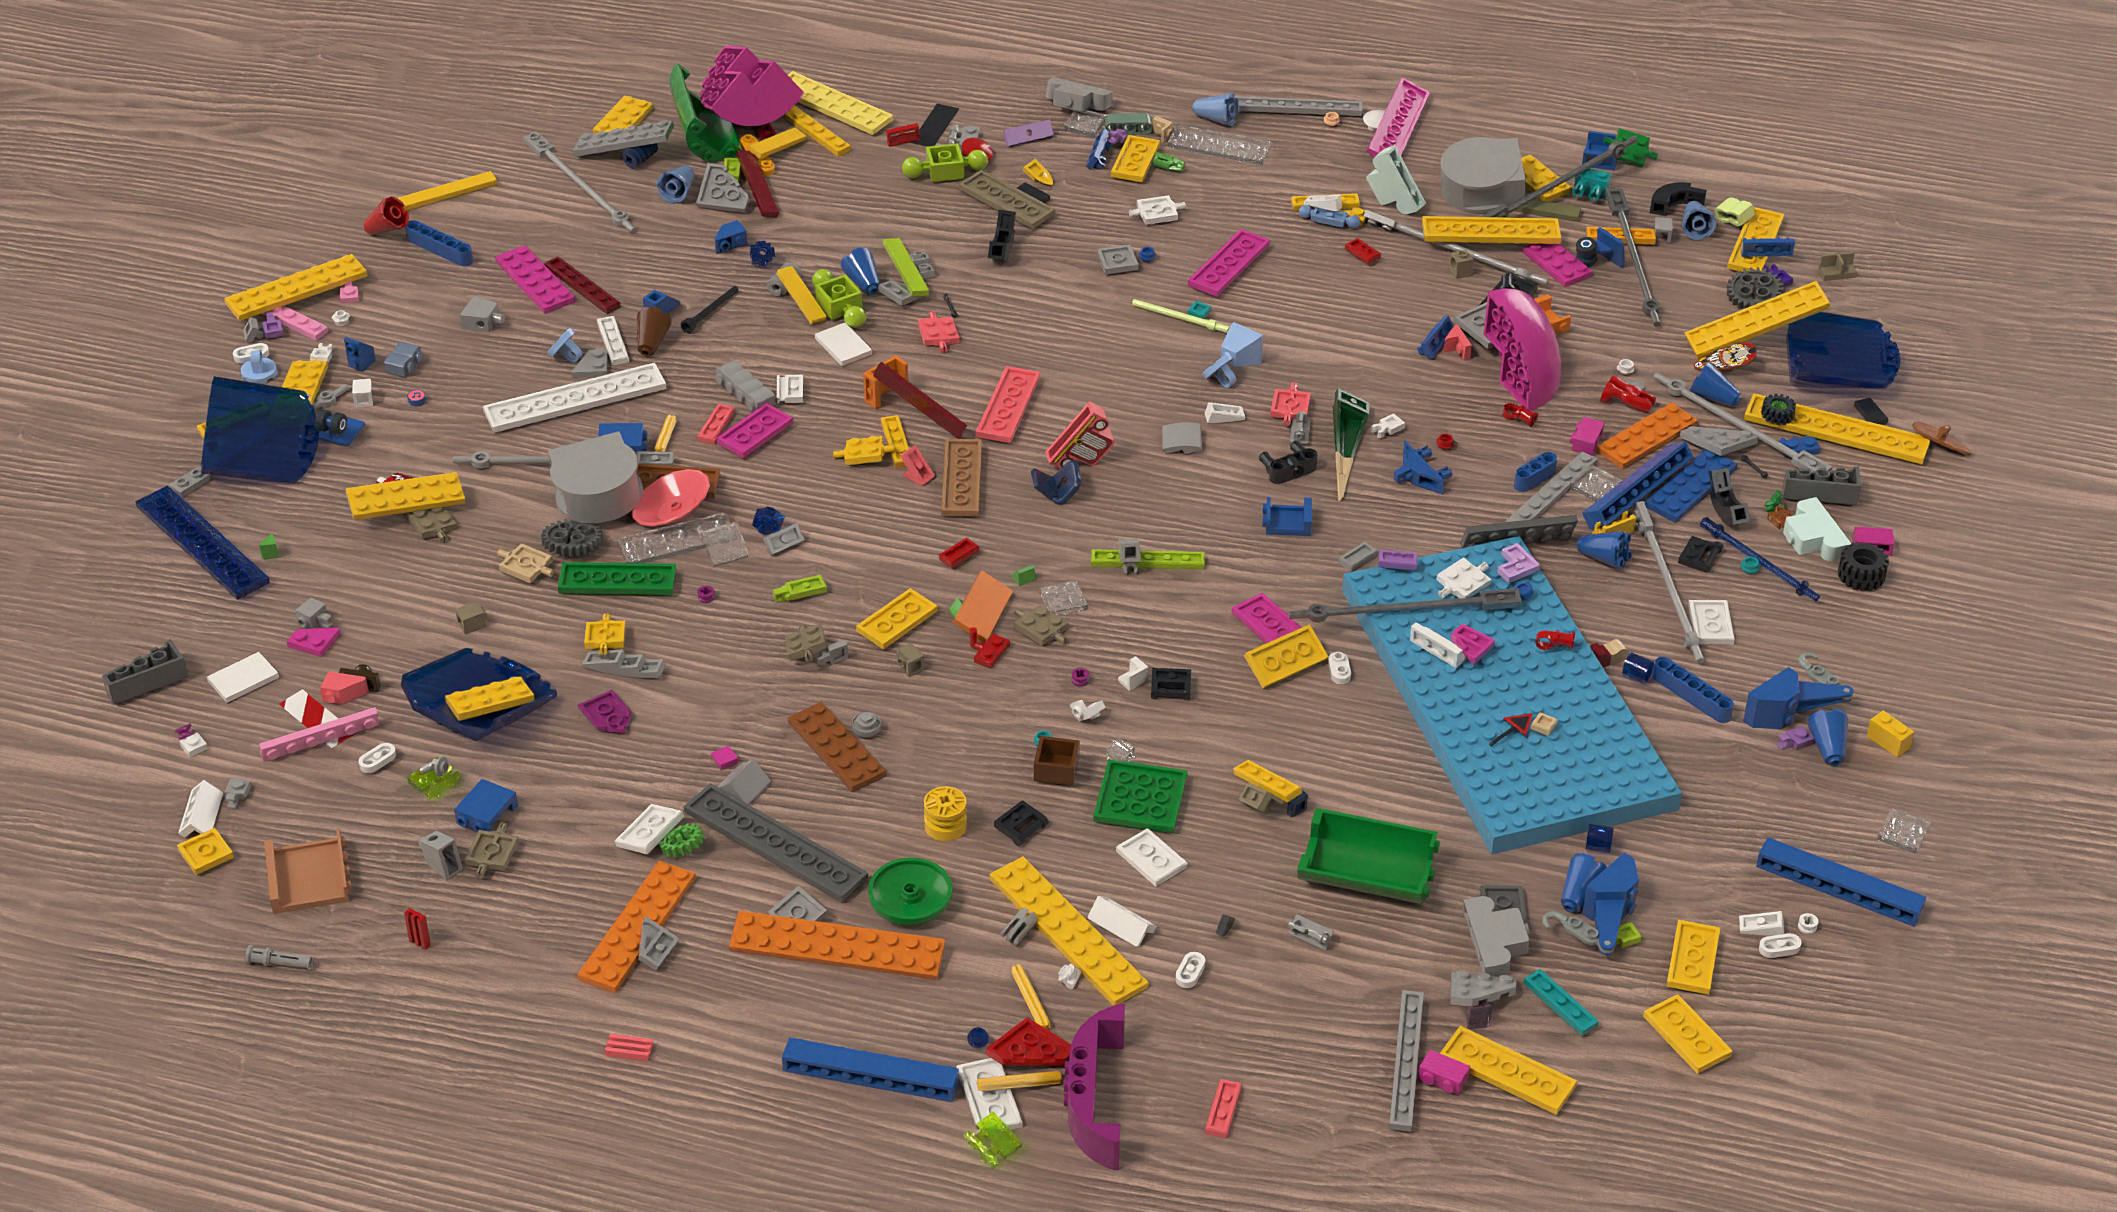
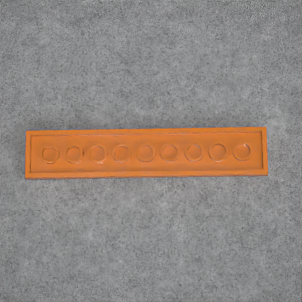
M739 910L729 949L735 952L937 980L946 943L945 939Z

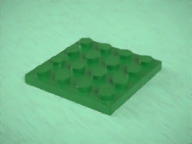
M1108 759L1093 815V822L1174 833L1188 770Z

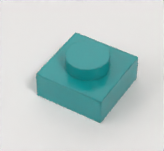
M1195 301L1188 309V315L1205 319L1211 312V305Z

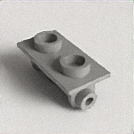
M1304 411L1298 412L1296 419H1292L1290 443L1298 440L1300 444H1308L1310 420H1307V414Z
M1296 914L1294 921L1290 920L1288 923V928H1290L1288 934L1321 949H1327L1334 932L1333 930Z

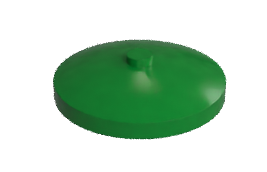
M901 858L886 863L873 874L868 886L869 901L874 911L890 922L903 925L921 924L937 918L948 908L952 899V882L947 872L932 861L921 858Z

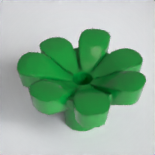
M1776 490L1775 494L1770 498L1771 501L1765 503V506H1767L1766 512L1769 513L1775 508L1780 511L1784 510L1785 505L1780 502L1783 497L1780 491Z

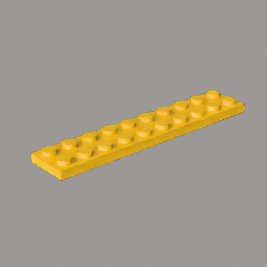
M1753 393L1744 415V420L1918 464H1923L1931 439L1920 434L1796 404L1794 419L1789 424L1787 422L1786 425L1782 423L1777 425L1775 422L1771 424V421H1765L1766 418L1763 419L1761 415L1763 400H1765L1766 396Z
M1024 856L990 873V881L1019 910L1022 908L1029 909L1025 915L1026 917L1031 912H1034L1037 917V923L1034 926L1076 968L1081 970V974L1113 1006L1121 1004L1149 988V982Z

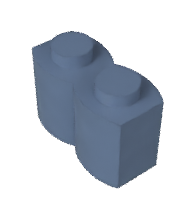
M399 342L384 362L386 372L407 377L409 373L413 372L414 366L421 362L423 358L421 346Z

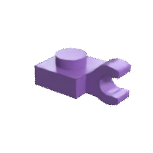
M1123 129L1111 130L1109 132L1110 139L1107 142L1112 144L1117 142L1125 143L1130 134L1126 133Z
M273 312L266 313L267 321L263 322L265 337L283 336L280 319L275 320Z
M1802 726L1779 735L1782 742H1778L1777 746L1781 750L1791 746L1797 750L1813 745L1814 738Z

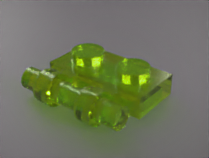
M449 764V769L443 776H437L434 769L423 775L419 769L408 776L407 780L411 786L421 793L429 789L425 796L430 800L434 796L438 797L447 787L454 786L456 781L461 778V775L457 771L451 775L452 767Z
M994 1111L976 1124V1128L979 1131L978 1134L975 1135L971 1130L964 1134V1137L969 1141L968 1145L972 1149H976L984 1163H988L992 1168L997 1167L999 1161L995 1158L998 1153L1005 1160L1022 1147V1142ZM985 1139L993 1146L989 1150L982 1143Z

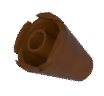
M644 307L642 311L638 312L637 349L641 355L652 356L656 352L672 324V318L667 312L664 314L658 307Z

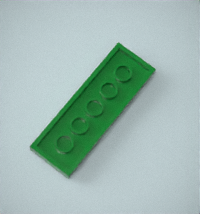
M562 562L558 593L673 595L677 570L676 564Z

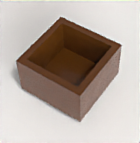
M1040 736L1034 760V781L1074 786L1080 758V740Z

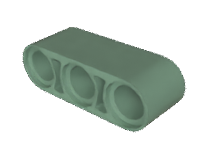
M1112 113L1105 117V129L1109 132L1111 130L1123 129L1130 135L1149 134L1153 129L1152 118L1148 113Z

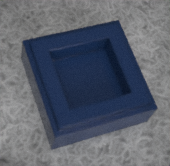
M1302 791L1301 795L1287 803V814L1290 817H1294L1307 810L1308 794Z

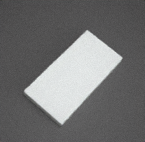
M989 1058L957 1065V1068H959V1079L979 1137L1022 1127V1120L1011 1089L979 1091L977 1088V1079L1006 1076L1000 1063Z

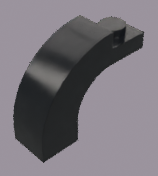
M1687 182L1666 184L1654 192L1651 200L1650 214L1666 216L1671 206L1688 204L1691 201H1697L1704 206L1707 190L1691 187V183Z
M998 211L995 237L989 243L988 259L1008 260L1014 241L1016 212Z
M1722 468L1708 471L1711 483L1709 494L1713 507L1720 519L1727 525L1750 522L1747 503H1740L1733 493L1729 469Z

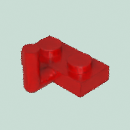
M972 627L969 629L970 647L979 650L974 656V663L991 669L1010 646V640L992 634L987 642L983 644L977 641V628Z

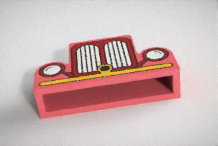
M1090 401L1046 450L1045 453L1049 464L1061 469L1067 462L1078 459L1091 466H1095L1107 454L1115 441L1111 430L1107 428L1109 421L1101 406Z

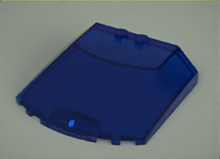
M1818 312L1788 324L1786 346L1791 383L1821 388L1886 389L1892 384L1898 374L1901 362L1900 352L1897 343L1891 340V333L1889 331L1885 332L1882 329L1883 324L1876 320Z
M213 376L207 408L200 472L259 481L292 484L298 482L311 466L319 441V430L315 426L314 405H311L306 391Z
M471 648L461 649L402 675L401 687L413 711L473 741H478L528 715L556 698L557 691L556 689H551V683L549 681H542L540 679L541 675L531 668L503 656L500 659L490 657V652L484 651L483 655L473 653ZM512 677H521L534 694V701L460 721L447 705L445 698L446 695L457 691L470 690L473 687L505 681Z

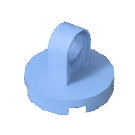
M571 328L566 330L548 350L547 354L553 358L559 352L570 362H576L582 356L581 349L570 340L576 332Z
M261 350L251 351V360L246 361L241 367L242 379L248 380V383L252 385L266 384L268 379H274L277 375L276 363L269 358H263Z
M1227 353L1218 359L1216 363L1209 366L1202 373L1204 378L1208 379L1214 375L1225 388L1232 386L1236 382V376L1227 364L1234 359L1233 356Z

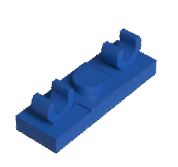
M1105 128L1095 139L1086 167L1089 169L1094 164L1098 169H1102L1107 160L1102 155L1105 150L1108 151L1111 148L1112 143L1107 142L1110 138L1107 137L1109 131Z
M1780 237L1765 239L1743 238L1741 256H1793L1795 240L1786 237V239H1780Z
M1449 315L1444 316L1431 330L1425 340L1420 343L1421 347H1417L1419 354L1425 353L1427 358L1431 359L1445 344V338L1454 327Z

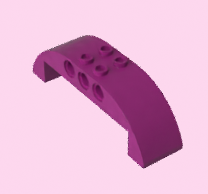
M1118 1004L1101 1010L1081 1025L1071 1044L1070 1061H1065V1075L1069 1076H1065L1064 1092H1068L1064 1093V1106H1068L1070 1133L1083 1153L1093 1161L1112 1170H1119L1120 1124L1094 1123L1098 1048L1124 1049L1125 1004Z

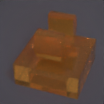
M1783 504L1775 507V511L1768 513L1767 519L1778 529L1784 528L1786 518L1792 515L1790 510H1785Z

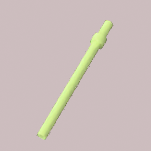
M1134 299L1132 303L1133 306L1207 327L1208 330L1228 333L1230 328L1212 319L1205 320Z

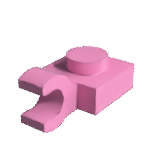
M351 281L345 284V287L340 288L341 304L359 302L357 286H352Z

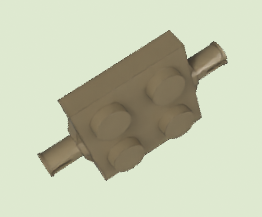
M445 507L407 512V519L421 539L437 536L444 543V541H448L445 533L457 529V523Z
M1041 605L1030 612H1025L1019 607L1015 610L1014 614L1020 617V619L1014 622V629L1041 646L1053 640H1057L1063 645L1067 643L1068 638L1061 634L1068 629L1067 621Z
M821 624L809 627L800 625V632H792L784 637L790 661L805 657L806 662H810V660L812 662V655L827 648Z
M500 822L496 831L478 830L465 857V865L478 867L475 873L478 878H483L487 869L505 872L519 843L517 836L505 834L508 827L506 823Z

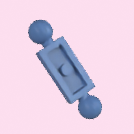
M1303 205L1299 208V215L1302 218H1309L1311 216V221L1320 224L1323 223L1342 228L1347 224L1352 229H1356L1360 225V218L1356 215L1348 217L1347 212H1335L1318 207L1312 210L1308 205Z

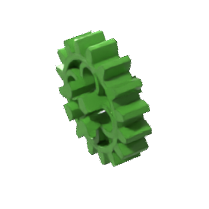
M687 823L683 827L679 825L678 828H673L659 842V845L664 855L668 857L674 855L677 858L679 854L685 856L687 852L692 853V849L699 848L698 844H702L705 837L700 826H696L695 823L690 826Z

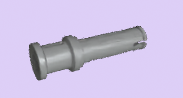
M249 945L246 950L245 961L247 964L252 962L261 963L267 967L271 966V964L310 970L313 957L276 952L270 947L262 949Z

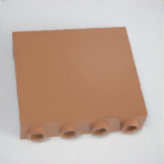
M339 828L336 829L337 838L274 848L272 839L264 840L269 895L273 914L349 901L348 893L352 892L351 881L346 879L350 877L349 866L345 865V863H348L347 850L343 851V848L347 847L345 836L340 835Z

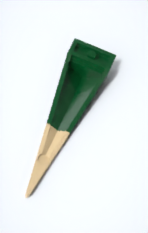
M1340 388L1335 392L1334 405L1332 406L1339 501L1344 496L1353 459L1369 416L1370 402Z

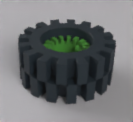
M1770 394L1763 400L1761 415L1763 419L1766 418L1765 421H1771V424H1774V422L1777 425H1780V423L1786 425V422L1789 424L1794 419L1796 403L1792 398L1789 399V396L1783 397L1784 394H1780V396L1778 394H1774V396Z

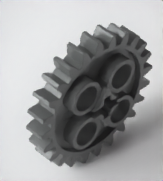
M1750 267V271L1743 269V273L1737 271V276L1732 275V279L1728 280L1727 296H1729V301H1732V305L1738 304V309L1742 306L1746 309L1783 294L1782 279L1778 278L1777 274L1772 275L1773 271L1767 273L1766 268L1760 271L1759 267L1756 270ZM1755 280H1758L1756 287V297L1755 299H1753Z
M564 519V522L558 520L557 524L551 523V526H546V529H543L541 533V542L544 549H549V552L555 551V555L562 553V556L569 554L570 557L573 554L580 556V553L586 555L587 551L593 552V549H598V546H601L603 542V533L599 526H595V523H581Z

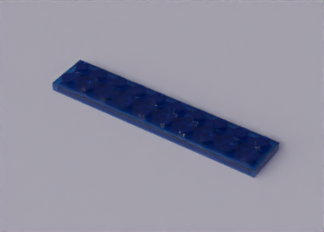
M168 485L135 501L136 507L237 600L270 583L269 577Z

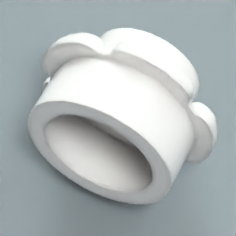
M339 310L333 314L332 319L336 325L344 326L348 324L350 315L343 310Z
M1623 359L1619 362L1617 370L1623 375H1629L1634 372V363L1629 359Z

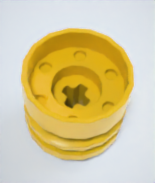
M946 786L935 788L926 794L924 798V825L926 833L933 839L953 841L965 833L967 829V803L965 795L960 790Z

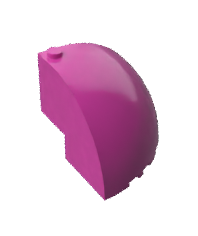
M724 46L714 60L716 62L715 66L707 71L709 76L704 78L702 82L704 89L700 91V98L705 108L725 121L744 126H758L770 123L783 116L794 104L801 100L804 92L775 61L759 60L747 47Z
M1516 289L1489 291L1484 335L1499 350L1498 356L1502 360L1499 382L1526 409L1530 411L1535 410L1547 403L1555 395L1561 381V356L1554 329L1545 312L1529 294Z

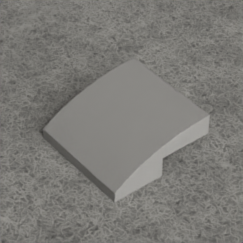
M1174 423L1162 426L1163 451L1165 454L1183 450L1184 454H1189L1202 450L1200 424Z

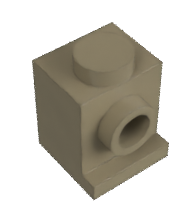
M912 643L897 650L898 664L906 670L908 678L925 670L924 655Z

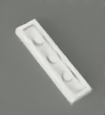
M614 316L597 319V325L611 364L628 363L629 356Z

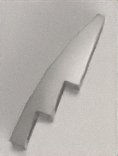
M623 649L607 650L606 655H604V651L603 655L599 651H590L582 663V666L587 669L637 678H660L666 666L664 659L646 660L643 654L625 655Z

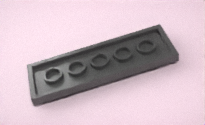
M1577 514L1467 526L1460 542L1461 548L1520 536L1524 544H1530L1534 541L1548 542L1552 539L1566 540L1571 537L1578 523Z

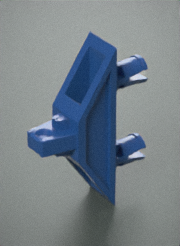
M1404 439L1403 466L1394 471V480L1397 483L1409 481L1412 485L1443 495L1444 479L1452 477V470H1448V466L1435 471L1424 460V458L1432 456L1431 448L1428 449V445L1415 450Z

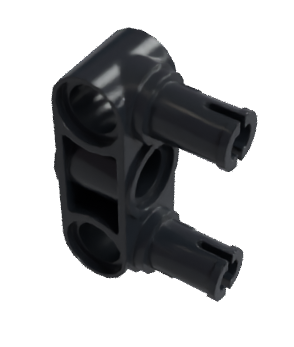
M1295 440L1290 444V449L1294 453L1274 460L1265 451L1259 455V461L1266 467L1270 482L1282 484L1314 472L1317 468V451L1312 448H1305L1298 440Z

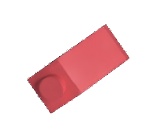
M328 672L320 690L323 702L342 705L368 693L366 677Z

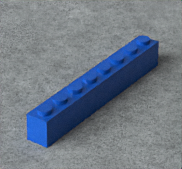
M1687 442L1669 444L1582 512L1589 529H1594L1597 522H1601L1600 528L1610 524L1691 460L1693 455Z
M1768 837L1758 855L1757 868L1910 926H1916L1923 912L1926 896Z
M789 1037L782 1055L784 1072L953 1103L959 1085V1068Z

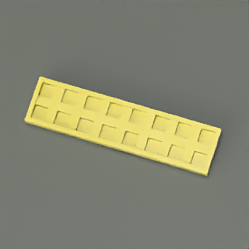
M794 71L788 74L803 90L804 93L799 103L871 135H874L893 121V115Z

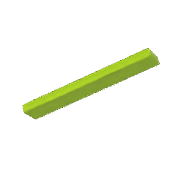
M900 238L883 239V245L911 296H929V289Z
M1092 549L1091 567L1123 568L1125 562H1121L1119 550ZM1140 551V561L1135 562L1137 568L1204 570L1205 552Z

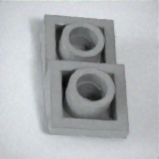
M916 251L914 254H909L923 279L935 277V270L930 265V258L926 252Z

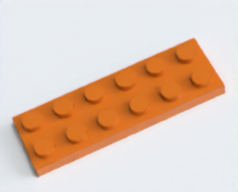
M1671 402L1597 445L1596 452L1623 470L1679 437L1682 430L1688 429L1691 426H1697L1698 419Z

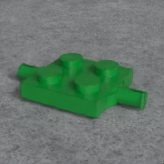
M1621 128L1618 129L1615 139L1604 137L1603 143L1608 145L1617 140L1622 143L1632 136L1637 137L1638 141L1626 147L1623 155L1616 160L1643 168L1647 157L1655 160L1658 157V153L1649 151V137Z

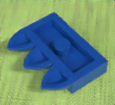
M1806 435L1801 439L1793 437L1789 440L1785 438L1779 440L1781 444L1797 453L1803 450L1811 455L1820 453V447L1815 437ZM1782 453L1784 458L1789 457L1788 455Z

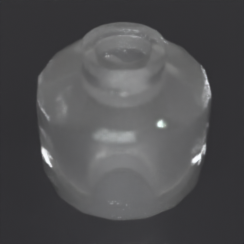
M1122 738L1112 740L1105 751L1107 759L1116 760L1121 763L1134 762L1136 759L1134 755L1135 747Z

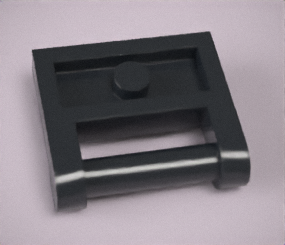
M1691 536L1679 556L1678 563L1706 573L1710 572L1713 567L1712 563L1716 556L1722 552L1724 546L1718 541L1713 543ZM1706 551H1710L1707 559L1702 562L1701 559Z
M1152 668L1151 698H1157V696L1184 697V699L1190 700L1191 669ZM1157 687L1185 688V690H1182V689H1158Z
M1023 800L994 821V827L1011 838L1017 846L1023 844L1025 839L1039 828H1044L1049 824L1045 815ZM1032 819L1035 820L1034 823H1032L1029 827H1027V828H1026L1025 830H1023L1021 833L1018 832V830H1019L1020 828H1022L1024 825H1026V824H1027L1028 822H1030Z

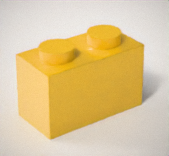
M1884 710L1870 719L1867 737L1897 758L1911 748L1914 731Z

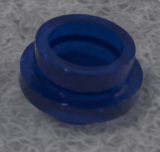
M981 1027L973 1028L967 1036L968 1044L975 1048L984 1047L989 1042V1035Z

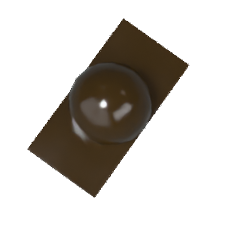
M359 664L355 669L340 668L339 673L366 677L368 691L379 692L381 688L379 674L374 673L370 666L366 664Z

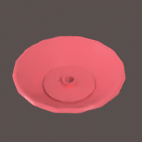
M686 469L672 472L657 479L643 490L640 502L632 509L633 519L640 525L651 527L671 526L686 521L697 510L710 488L708 476L700 470Z

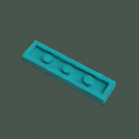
M1541 969L1524 978V985L1581 1036L1598 1027L1599 1021Z

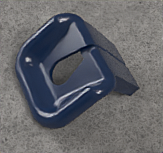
M1075 461L1067 462L1052 476L1035 468L1031 471L1034 488L1058 505L1065 504L1079 490L1082 481L1079 466ZM1065 477H1068L1065 485H1063L1057 490V487L1060 485Z

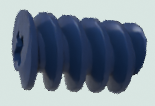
M653 143L627 148L622 153L623 160L629 168L635 169L658 151V145Z

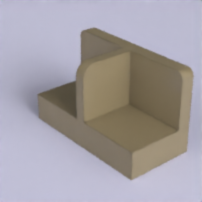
M1854 252L1822 254L1818 272L1823 281L1856 278L1857 271L1853 265Z
M1249 782L1238 799L1263 814L1269 812L1274 801L1282 805L1285 802L1272 793Z

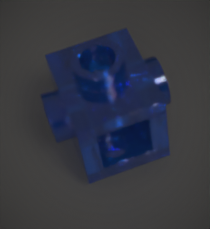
M757 241L756 244L749 246L751 264L766 266L769 265V262H772V257H775L774 247H771V244L766 243V241Z
M773 507L759 508L754 515L752 526L763 535L775 533L781 530L785 516Z

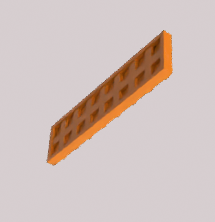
M658 861L577 974L578 981L616 993L638 962L644 918L647 916L660 926H663L696 879L695 872Z

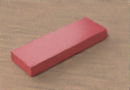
M718 403L698 434V441L715 445L717 437L722 434L734 415L735 407Z
M1220 1079L1205 1128V1134L1227 1138L1242 1083Z

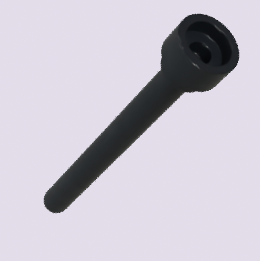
M733 286L696 316L683 320L680 324L682 330L688 334L695 330L697 323L736 294L739 290L738 287Z

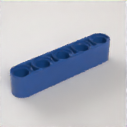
M416 220L408 221V224L405 226L407 240L410 243L460 266H469L473 263L472 248L469 244Z
M1658 657L1655 660L1652 677L1656 682L1720 723H1727L1731 720L1734 706L1731 698L1671 659Z

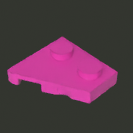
M1461 624L1451 634V640L1458 648L1462 649V653L1472 664L1480 660L1495 645V639L1464 624Z
M340 628L297 629L287 640V646L322 657L341 634Z

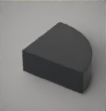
M1223 914L1216 934L1225 936L1231 929L1235 918Z

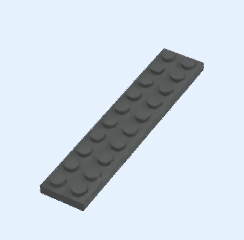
M711 783L684 806V812L840 902H843L868 879L867 871Z

